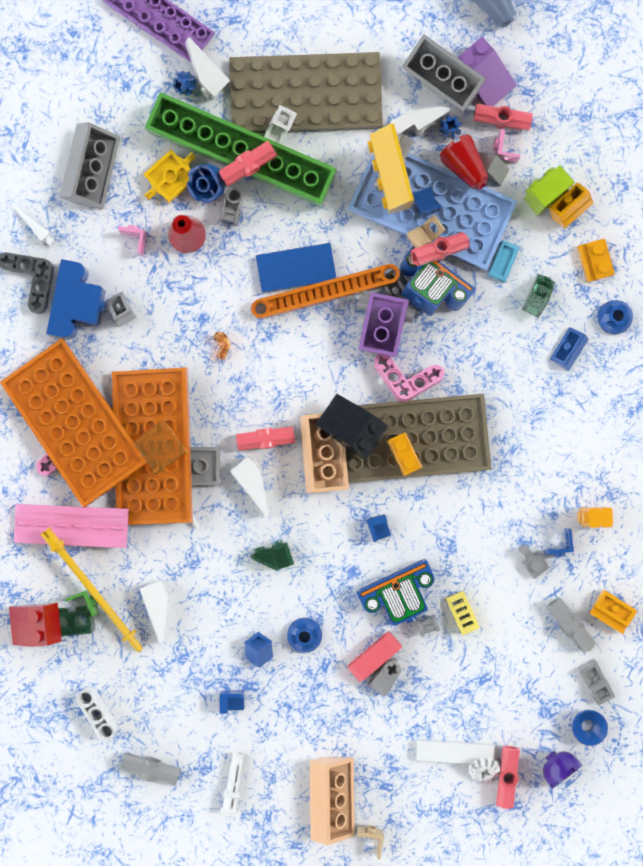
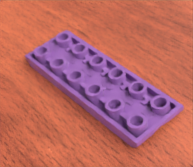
M102 0L110 8L190 63L191 59L185 44L186 39L190 37L203 50L215 34L214 31L169 0Z

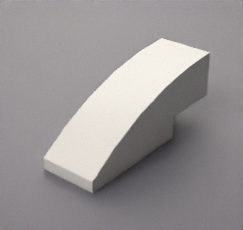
M449 107L423 108L401 115L390 121V124L394 123L397 137L400 134L406 135L412 130L418 136L441 120H444L451 110Z

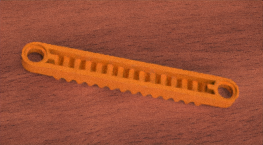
M386 264L260 298L252 303L251 312L256 318L265 319L396 283L400 276L399 269L393 264ZM386 270H394L396 273L395 277L387 279L384 275ZM264 304L266 311L263 314H258L256 312L257 305Z

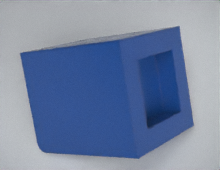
M385 514L366 519L373 542L391 536Z
M257 632L244 642L246 659L260 668L273 658L272 641L261 633Z
M221 690L220 714H228L229 710H244V690Z

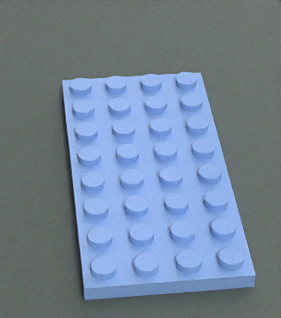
M409 153L405 159V168L412 195L414 192L431 187L437 205L441 204V209L437 213L421 218L414 200L411 209L388 214L387 209H384L381 198L384 197L383 193L373 187L378 177V171L374 172L372 160H374V156L372 154L348 207V211L407 236L406 234L409 231L423 225L430 217L436 215L445 228V231L438 237L446 238L463 232L469 238L470 246L468 249L450 256L487 271L517 204V200L487 187L480 190L472 189L453 172ZM432 222L430 229L436 233L438 230L437 225Z

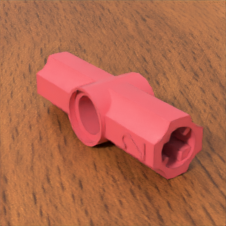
M476 104L473 121L492 124L500 129L509 127L529 131L533 113L511 110L508 106L494 107ZM498 115H505L507 120H501Z
M269 141L252 151L249 150L240 154L235 159L236 161L218 172L228 187L244 176L248 177L256 173L262 165L277 157V154Z
M463 232L446 238L438 237L432 243L412 249L410 252L411 259L417 267L432 261H442L446 256L468 249L470 246L469 238Z
M293 427L265 428L256 430V432L236 434L238 451L254 448H273L276 445L295 443Z
M508 745L502 746L496 806L504 809L514 808L520 753L519 748ZM511 773L512 778L505 781L503 779L505 774Z

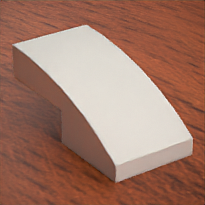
M279 105L263 137L282 144L297 113Z

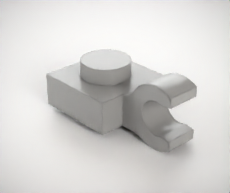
M525 544L518 548L526 559L522 564L533 579L550 568L539 552L533 554Z

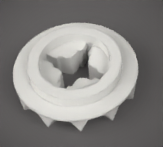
M489 758L477 759L469 766V774L472 776V779H478L479 782L482 780L487 782L489 779L495 780V777H498L500 773L498 762Z

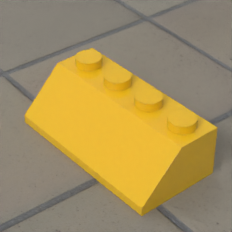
M391 123L371 133L370 141H367L369 153L373 152L374 160H372L374 172L378 171L379 179H376L379 191L382 190L384 195L381 198L384 209H387L388 214L411 209L414 201L395 125Z

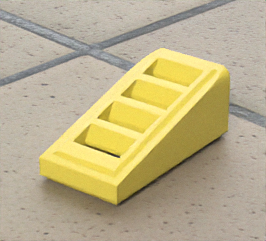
M464 591L446 598L461 635L480 628ZM463 599V602L453 606L452 602ZM466 606V609L456 613V609ZM469 613V617L462 620L459 619L460 616ZM472 621L473 624L463 628L462 624Z

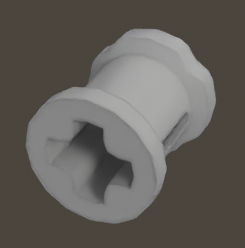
M435 615L422 621L416 620L421 637L435 630L437 632L440 631Z

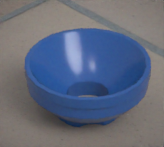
M611 300L603 304L599 309L598 323L601 329L609 334H621L631 326L633 313L625 302ZM615 310L623 313L621 321H616L613 318Z
M299 618L289 626L287 639L295 651L309 653L320 645L322 630L313 619ZM303 631L310 634V640L305 643L299 640V634Z
M587 709L580 711L574 717L572 732L581 744L595 746L606 738L608 724L602 714L595 710ZM585 720H591L592 728L588 731L582 729V723Z

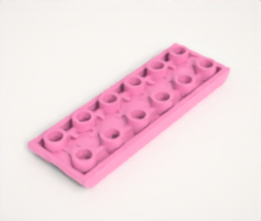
M16 504L14 542L47 544L40 534L51 527L60 541H64V545L127 548L129 509Z

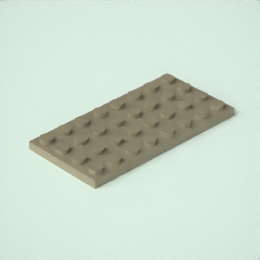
M380 52L229 57L231 123L254 133H265L279 105H282L297 113L288 132L383 128Z
M484 393L410 400L405 403L396 401L358 405L389 426L368 458L361 459L345 447L348 483L492 470ZM406 432L422 465V468L405 476L402 475L400 466H398L387 443L388 440Z

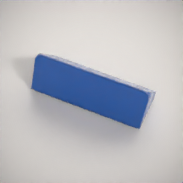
M569 327L550 360L569 371L588 342V337L586 334Z

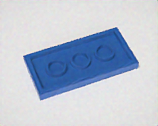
M331 243L256 255L262 293L308 286L336 278Z

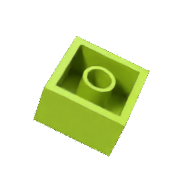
M561 165L555 169L552 166L544 173L540 181L536 179L529 185L523 200L538 216L568 191L575 182Z

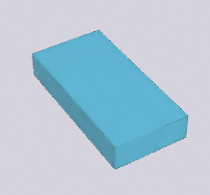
M502 240L487 276L505 283L520 247Z

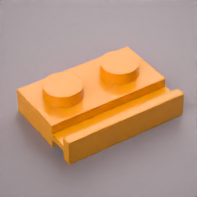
M605 238L577 246L587 283L615 275Z
M604 589L595 601L591 611H589V614L621 634H624L626 627L629 626L637 613L636 609Z

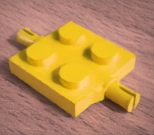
M172 149L168 151L143 174L152 186L144 196L150 201L158 193L169 204L187 189V182H189L188 173L190 171L189 164L197 158L195 154L191 152L183 159L177 156Z

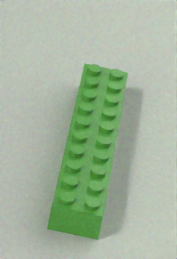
M161 92L145 126V129L150 134L224 166H228L236 161L235 159L240 154L249 150L252 151L269 141L277 157L262 165L256 173L249 177L321 208L337 173L335 167Z

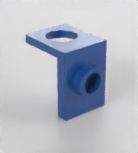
M431 187L413 193L421 218L440 211L441 204L437 205Z
M564 528L566 547L544 549V554H554V557L566 556L565 553L574 552L571 528Z

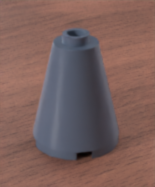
M473 0L499 26L504 24L507 27L515 20L516 12L511 0Z

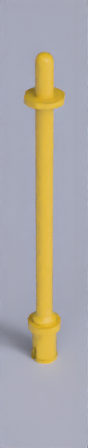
M51 527L42 532L40 536L51 547L50 551L60 555L124 635L121 641L125 642L128 640L137 652H141L143 647L134 636L137 631L135 629L130 631L64 549V541H60Z

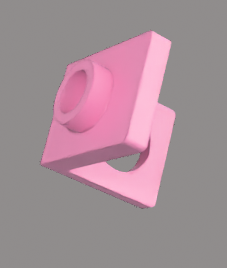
M501 129L498 139L495 138L493 150H496L495 155L502 161L517 163L520 159V154L502 152L505 129Z
M128 225V227L118 226V231L121 234L140 237L138 253L140 256H143L146 232L135 225Z

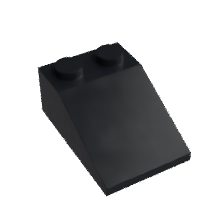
M337 393L315 424V426L361 459L368 458L389 426L372 413Z

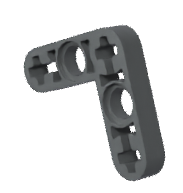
M8 252L1 253L0 267L3 270L33 275L28 308L35 314L44 313L47 309L54 273L53 264L43 258ZM8 257L9 260L16 262V265L8 263L6 266L3 260H7ZM24 260H29L31 263L30 268L27 270L21 268V263ZM45 263L46 266L49 267L48 270L44 271V276L47 277V280L42 277H38V275H43V271L40 269V267L44 266ZM38 282H45L46 288L44 291H37L36 285ZM35 294L44 296V298H39V303H41L42 306L38 307L37 310L33 306L34 303L38 302V297L35 296Z

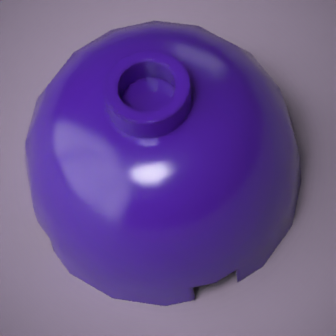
M553 751L545 757L547 762L543 766V776L551 789H553L583 765L570 752L562 751L556 753Z

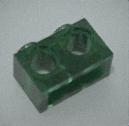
M87 605L76 606L75 610L69 611L68 607L58 608L59 619L64 617L67 620L66 627L60 625L61 637L90 634L95 631L94 616H91ZM79 615H84L86 617V624H81L79 622Z

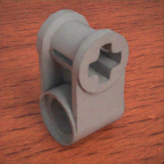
M232 186L227 189L220 211L219 222L228 221L235 223L236 226L239 225L244 196L240 188ZM238 193L240 197L238 200L232 201L230 200L231 194Z
M394 657L388 659L374 673L368 686L385 697L401 673L399 661ZM395 665L396 669L389 671L388 666Z

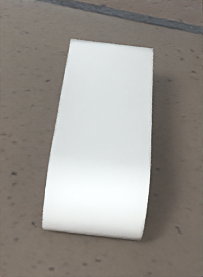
M85 687L78 693L77 703L100 740L109 741L117 733L118 725L97 690L93 687ZM89 693L91 701H86L83 694ZM93 710H99L102 714V717H95L93 714ZM103 727H110L112 734H106Z

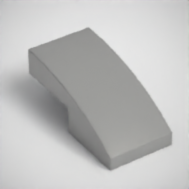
M595 659L578 668L598 706L615 697Z

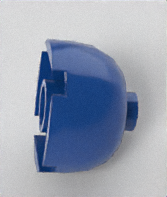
M213 164L195 166L188 173L189 182H187V188L189 193L195 200L205 202L206 204L220 198L226 187V183L218 172L220 169Z

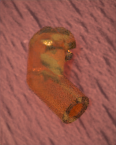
M217 331L214 334V340L219 346L216 357L225 360L231 343L224 332Z

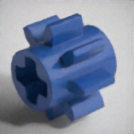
M184 71L178 72L177 77L173 78V87L179 95L185 94L188 96L193 94L192 90L196 89L197 82L196 78L190 74V71L186 73Z
M447 115L446 121H440V125L443 127L439 129V133L443 132L444 139L451 137L454 140L455 134H461L462 131L458 128L463 123H458L457 116L453 118ZM450 125L453 126L451 130L448 129Z

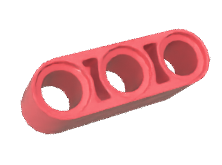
M388 631L356 657L347 668L359 682H362L397 653L402 645Z

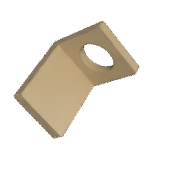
M433 215L423 225L409 231L406 235L414 247L418 248L433 242L445 231V228L436 215ZM432 222L437 225L438 230L436 233L430 229Z
M366 825V827L357 826V836L378 839L376 855L377 859L380 860L384 839L383 830H379L372 825Z

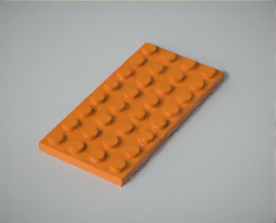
M61 338L0 381V384L83 508L148 464L65 339Z
M188 368L112 372L113 411L148 462V464L115 486L116 508L129 509L128 525L193 522Z

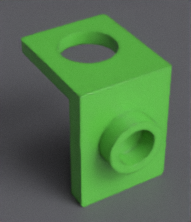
M88 590L64 599L67 602L84 595L91 616L99 614L97 608L99 604Z

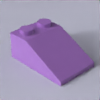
M482 36L458 57V59L486 78L476 96L483 105L495 106L517 86L496 51Z
M370 292L358 349L397 357L409 300Z

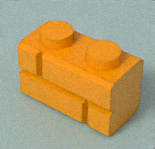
M577 182L550 205L548 209L552 219L565 229L594 203L590 192Z
M406 432L387 441L403 476L422 468Z
M581 507L580 511L577 512V521L583 527H612L613 510L610 507Z

